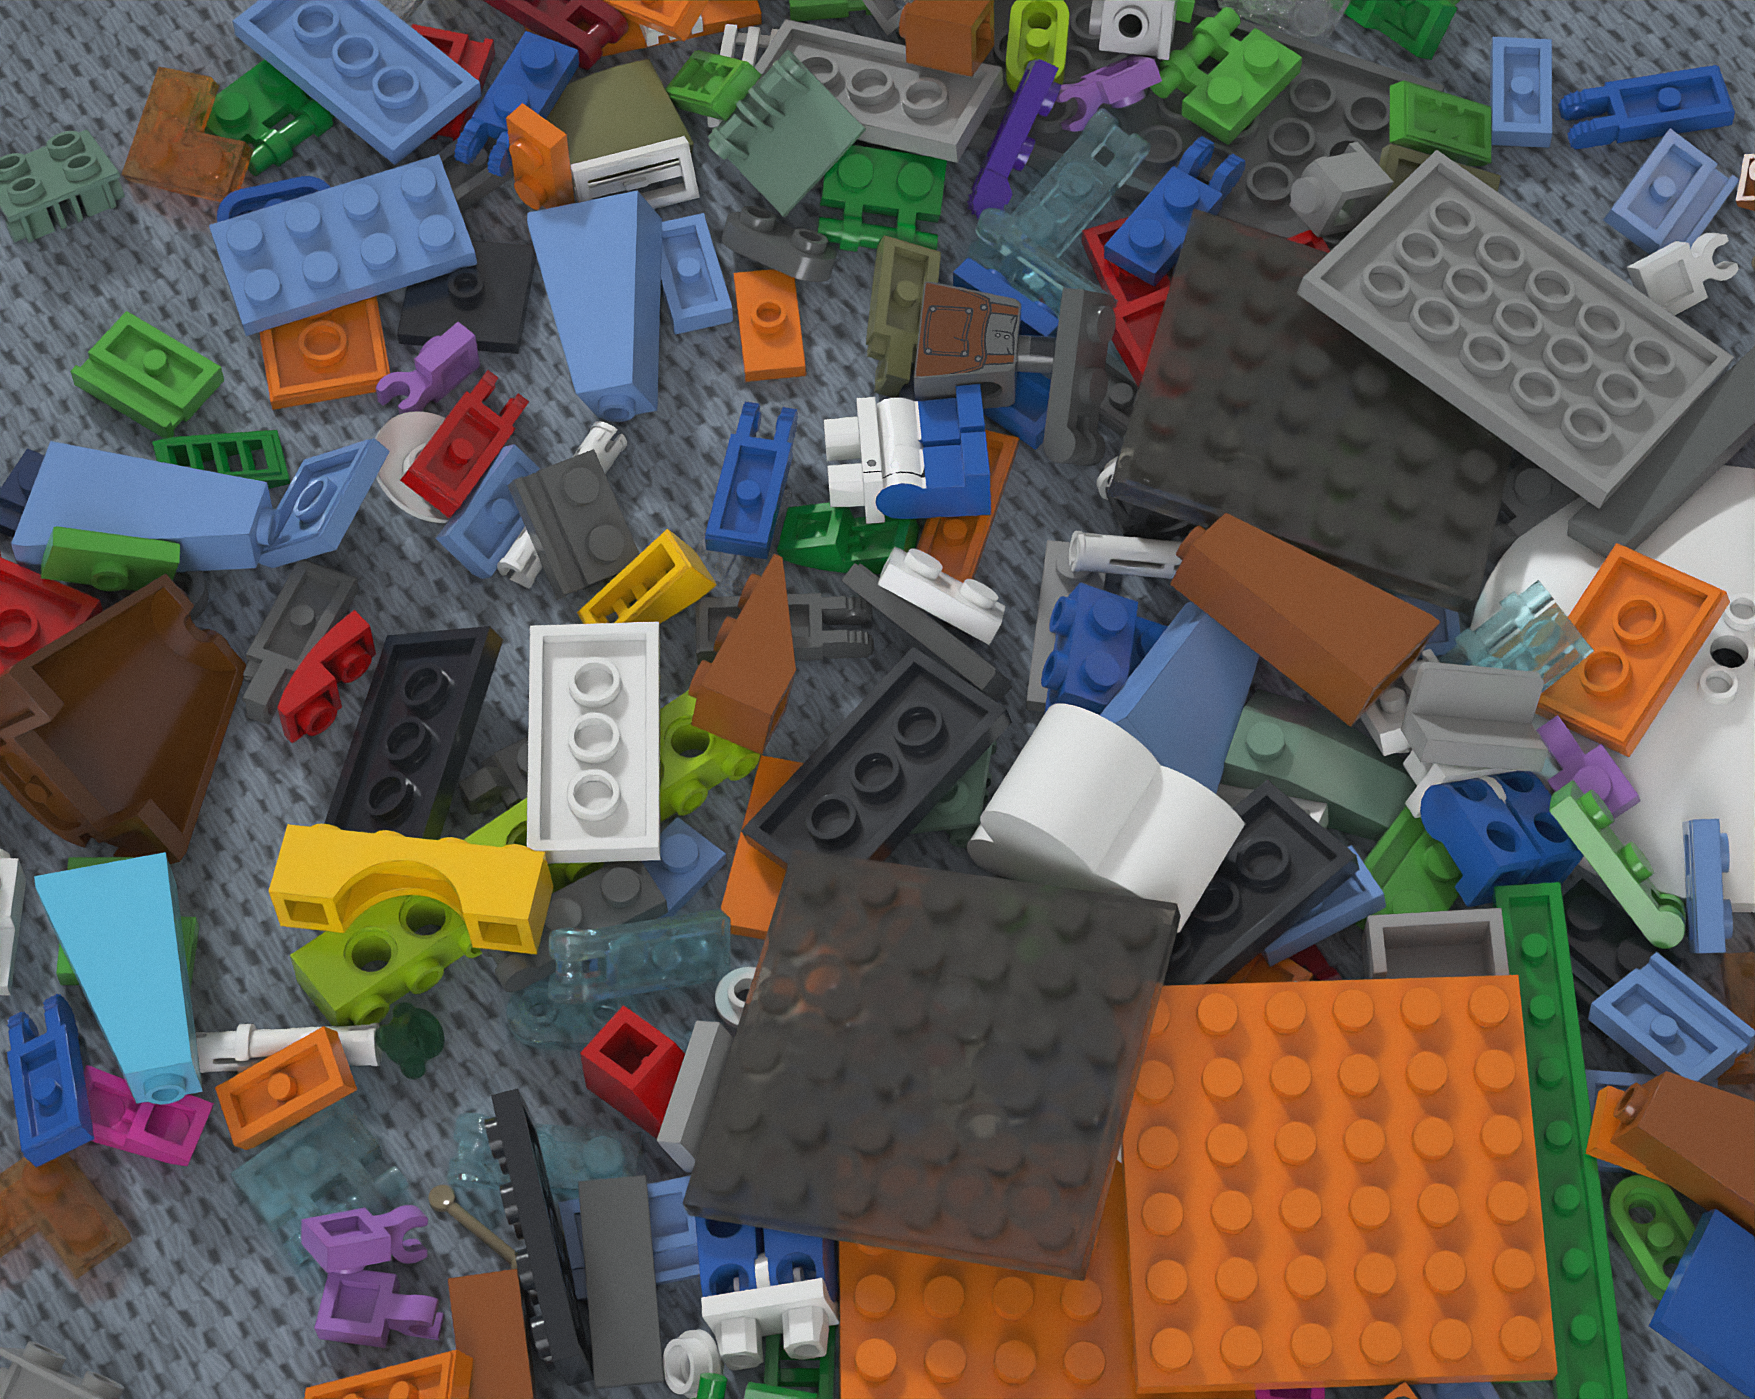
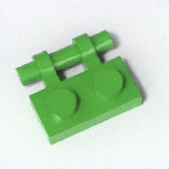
M1229 7L1223 8L1214 18H1204L1194 28L1192 32L1193 39L1182 50L1175 49L1171 51L1169 60L1163 59L1161 61L1159 74L1162 81L1150 86L1151 90L1158 97L1164 99L1176 88L1187 94L1182 100L1181 115L1227 145L1301 72L1302 57L1257 28H1254L1241 42L1230 36L1240 25L1241 20L1239 15ZM1210 55L1220 63L1207 75L1198 69V66Z

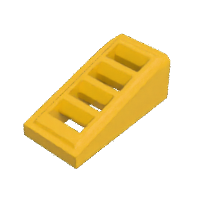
M666 529L586 603L577 614L583 624L610 623L606 616L614 612L619 617L614 623L659 622L661 624L701 599L717 583L698 554L669 529ZM635 599L638 600V601H637L635 604H633L632 606L629 605V603L632 602L633 600H635Z

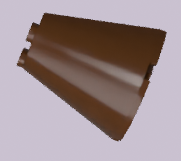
M167 574L160 576L0 674V780L29 814L69 843L85 848L90 839L94 838L99 844L105 842L118 847L113 857L137 858L166 852L169 864L171 865L180 862L187 852L247 665L220 633L210 629L200 630L193 623L190 611L194 608V605L186 593L176 586Z

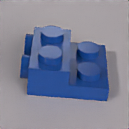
M1079 583L1068 597L1061 596L1058 599L1051 614L1049 630L1055 633L1056 637L1054 650L1046 660L1041 677L1042 687L1048 688L1044 714L1051 705L1069 704L1100 715L1168 626L1138 617L1137 601Z

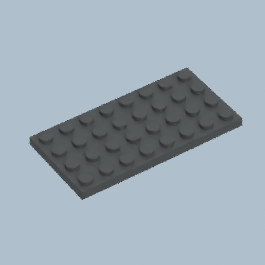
M994 0V47L982 63L1002 67L1004 85L968 146L984 152L988 151L1014 95V92L1006 82V52L1010 12L1016 0ZM1063 0L1069 9V34L1063 85L1079 83L1082 81V76L1131 55L1128 53L1099 50L1100 36L1089 35L1093 0ZM1195 5L1191 23L1176 20L1172 51L1175 49L1182 50L1193 39L1192 32L1194 28L1204 18H1214L1219 12ZM1127 14L1120 20V25L1126 33L1136 34L1142 29V22L1136 15ZM1241 20L1240 25L1230 36L1241 42L1254 28H1257L1302 57L1301 72L1229 145L1181 115L1182 100L1187 94L1176 88L1164 99L1158 97L1148 87L1144 89L1146 96L1129 106L1112 108L1111 104L1102 103L1097 109V114L1092 124L1086 129L1077 132L1064 130L1061 126L1062 121L1072 118L1078 110L1076 99L1073 97L1062 103L1055 101L1047 117L1037 114L1027 135L1036 139L1025 165L1141 204L1173 166L1178 167L1184 152L1190 145L1192 146L1198 137L1203 136L1212 141L1215 147L1211 160L1202 169L1196 178L1197 180L1209 185L1215 170L1232 153L1244 159L1246 163L1239 182L1223 200L1222 209L1215 217L1257 229L1263 234L1268 246L1310 230L1289 204L1291 202L1290 193L1293 183L1301 178L1303 171L1314 160L1324 156L1331 157L1344 154L1349 143L1358 142L1379 165L1382 148L1392 144L1389 143L1390 85L1405 80L1444 92L1445 86ZM1138 55L1155 59L1158 71L1160 72L1159 65L1163 59H1157L1156 56ZM1209 55L1198 66V69L1208 75L1220 62ZM1352 230L1323 236L1330 251Z

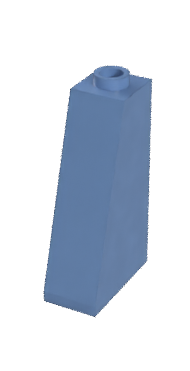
M638 190L527 213V225L576 395L598 418L612 422H623L632 419L637 414L657 411L662 218Z
M50 441L11 545L17 564L41 574V561L52 529L56 526L176 542L180 544V563L176 572L256 568L264 545L272 546L276 539L280 515L278 509L272 508L267 482Z
M1192 601L1187 602L1100 716L1113 722L1136 738L1152 753L1161 766L1168 767L1192 778L1216 794L1224 771V762L1260 655Z

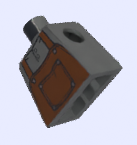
M924 282L914 372L915 402L956 398L955 386L980 384L983 409L1009 407L1015 403L1018 372L1052 374L1056 337L1021 335V303L1014 298L935 282Z

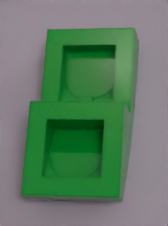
M1325 0L1364 28L1379 30L1416 57L1432 60L1457 10V7L1447 0Z
M830 502L793 506L787 509L777 552L779 556L783 557L784 561L819 570L847 573L854 563L857 565L861 563L873 574H881L895 546L907 553L910 549H915L920 528L916 519H896L886 515L885 522L866 524V517L854 518L849 507H830Z

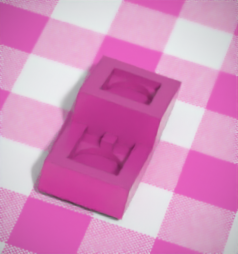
M86 1065L84 1077L94 1132L92 1142L169 1164L189 1165L214 1103L187 1094L179 1101L170 1104H153L150 1102L136 1104L125 1079Z

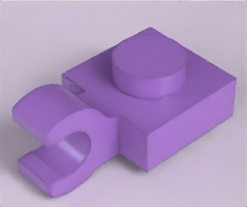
M1131 54L1082 76V81L1079 83L1061 85L1056 102L1062 103L1074 97L1078 103L1076 114L1072 118L1061 122L1062 129L1073 132L1086 129L1094 121L1097 109L1102 103L1111 104L1112 108H1122L1142 100L1146 96L1144 89L1162 81L1155 59Z
M457 322L442 336L431 338L422 347L419 355L414 358L416 370L412 372H393L384 376L376 386L378 402L384 406L395 396H408L398 405L399 415L407 412H422L431 400L435 403L439 402L480 367L475 335Z
M1558 715L1536 730L1548 748V752L1562 769V771L1547 780L1554 793L1574 780L1584 794L1591 789L1594 790L1604 801L1614 819L1641 802L1637 792L1602 744L1584 754Z
M413 1205L400 1206L391 1212L373 1216L366 1208L306 1218L302 1219L301 1244L327 1273H357L362 1271L366 1265L391 1261V1254L402 1263H416L427 1257V1249L418 1239L402 1240L410 1229L427 1226L428 1218L418 1207Z
M368 1270L352 1274L329 1272L314 1329L321 1340L386 1348L390 1329L408 1336L439 1340L444 1313L437 1312L439 1305L437 1298L426 1295L399 1294L401 1285L396 1274Z

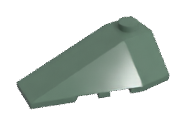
M1260 689L1256 690L1242 710L1224 762L1222 780L1224 785L1255 790L1268 779L1286 796L1327 803L1329 819L1327 827L1377 842L1391 826L1406 805L1405 802L1417 787L1403 766L1404 759L1394 753L1383 756L1374 740L1355 728L1350 727L1320 706Z

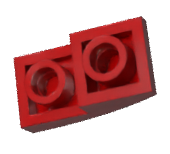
M355 610L338 622L311 649L293 673L282 694L277 709L284 736L292 744L306 733L309 736H315L324 732L334 722L337 711L342 708L337 683L341 680L344 683L357 680L367 671L372 658L376 655L371 627Z

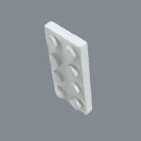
M659 622L530 626L527 847L534 851L545 852L548 864L660 860Z

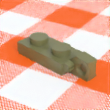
M885 235L878 244L876 251L866 345H868L867 357L879 360L875 372L874 393L898 398L905 383L908 384L910 381L911 369L915 370L924 282L938 283L941 252Z

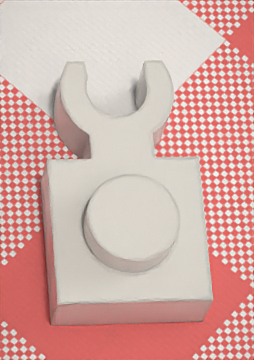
M1706 233L1696 239L1691 249L1689 243L1675 241L1628 266L1627 270L1634 288L1675 316L1708 298L1703 281L1707 279L1727 280L1734 276L1739 268L1737 263L1727 261L1714 265L1712 260L1713 252L1717 247L1724 245L1729 240L1726 234Z

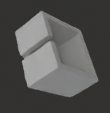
M1502 908L1369 915L1367 917L1360 942L1364 980L1509 975Z

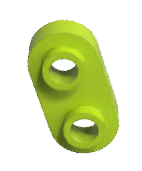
M1016 0L1012 5L1006 52V82L1014 93L1028 63L1037 59L1058 67L1059 69L1053 81L1063 85L1069 34V9L1063 0Z

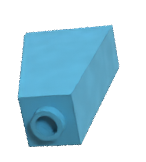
M166 852L34 876L35 888L47 918L136 1104L144 1102L170 1104L179 1101L187 1094L203 1092L177 884Z

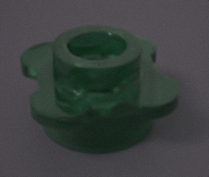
M408 1002L396 1005L393 1008L392 1020L388 1025L384 1024L378 1027L375 1034L379 1048L385 1051L393 1062L400 1065L401 1072L405 1077L412 1080L418 1079L425 1074L426 1062L441 1053L445 1042L444 1031L438 1019L431 1012L422 1008H415V1006Z

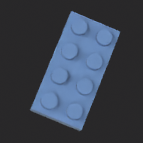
M259 0L232 20L235 36L394 165L482 97L480 82L378 0Z
M439 154L209 225L212 239L246 336L442 276L461 268L477 265L474 247Z

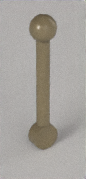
M438 1185L430 1191L428 1199L430 1206L434 1210L448 1212L511 1265V1269H518L515 1250L456 1202L455 1193L451 1187Z

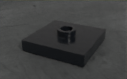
M471 240L476 254L477 265L461 268L454 272L407 286L397 332L399 344L424 346L431 338L442 336L459 322L475 335L478 351L519 354L537 258L534 246Z

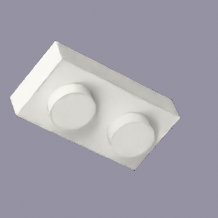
M895 546L882 569L878 585L989 645L1002 623L1005 606L997 602L998 595L978 581L965 579L964 583L947 575L941 571L943 569L941 563L923 551L910 549L907 553Z

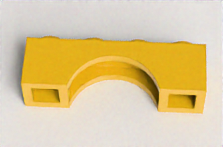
M287 824L269 887V894L280 926L345 933L360 914L381 901L405 895L426 896L447 904L461 916L467 926L473 948L537 955L554 887L545 852L534 851L523 845L509 844L503 847L469 844L462 839L453 837L430 840L405 837L400 833L387 830L365 833L341 830L329 824H315L311 827Z

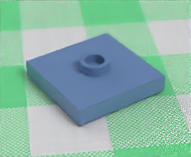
M375 438L303 460L277 507L280 519L276 539L272 546L264 545L258 563L275 568L336 550L390 451Z

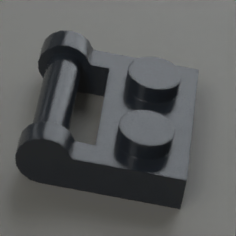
M1584 878L1579 880L1562 896L1570 956L1607 987H1613L1634 969L1641 970L1649 963L1650 957L1656 952L1677 969H1680L1682 960L1668 948L1662 949L1654 946L1631 917ZM1572 972L1577 1011L1588 1019L1591 1003L1599 998L1600 995ZM1591 1021L1589 1022L1588 1029L1602 1041L1609 1037Z

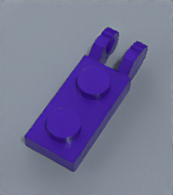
M1041 59L1028 63L970 188L972 193L967 195L969 196L968 201H966L968 203L967 209L971 210V215H976V219L995 220L997 216L1001 217L1002 211H1005L1004 205H1008L1013 195L1007 178L1012 169L1019 172L1023 170L1036 139L1027 136L1037 114L1044 117L1048 116L1060 92L1061 84L1053 81L1059 69L1058 67Z

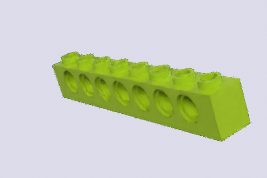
M688 691L660 709V823L674 813L680 816L692 813L706 800L708 790L726 778H729L731 781L744 778L756 767L760 760L761 754L692 726L691 722L696 698L688 696ZM691 749L701 750L704 752L703 754L696 757H684L680 755L682 752ZM527 798L465 838L464 841L469 844L503 847L509 844L527 847ZM604 862L548 864L554 887L552 894L570 883H574L603 868ZM405 895L386 899L371 906L354 920L345 933L325 931L292 953L290 958L298 984L330 1024L338 1027L370 1025V1023L379 1024L388 1014L390 1005L408 992L421 994L428 991L442 978L444 968L463 955H466L468 958H474L483 953L479 948L472 947L465 922L450 906L426 896ZM425 925L441 926L440 930L430 935L415 933ZM381 960L388 962L385 967L378 971L367 972L361 970L364 965L372 961Z

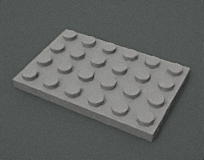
M1438 150L1426 159L1303 277L1297 294L1598 509L1628 479L1693 404L1727 372L1734 359L1725 350Z

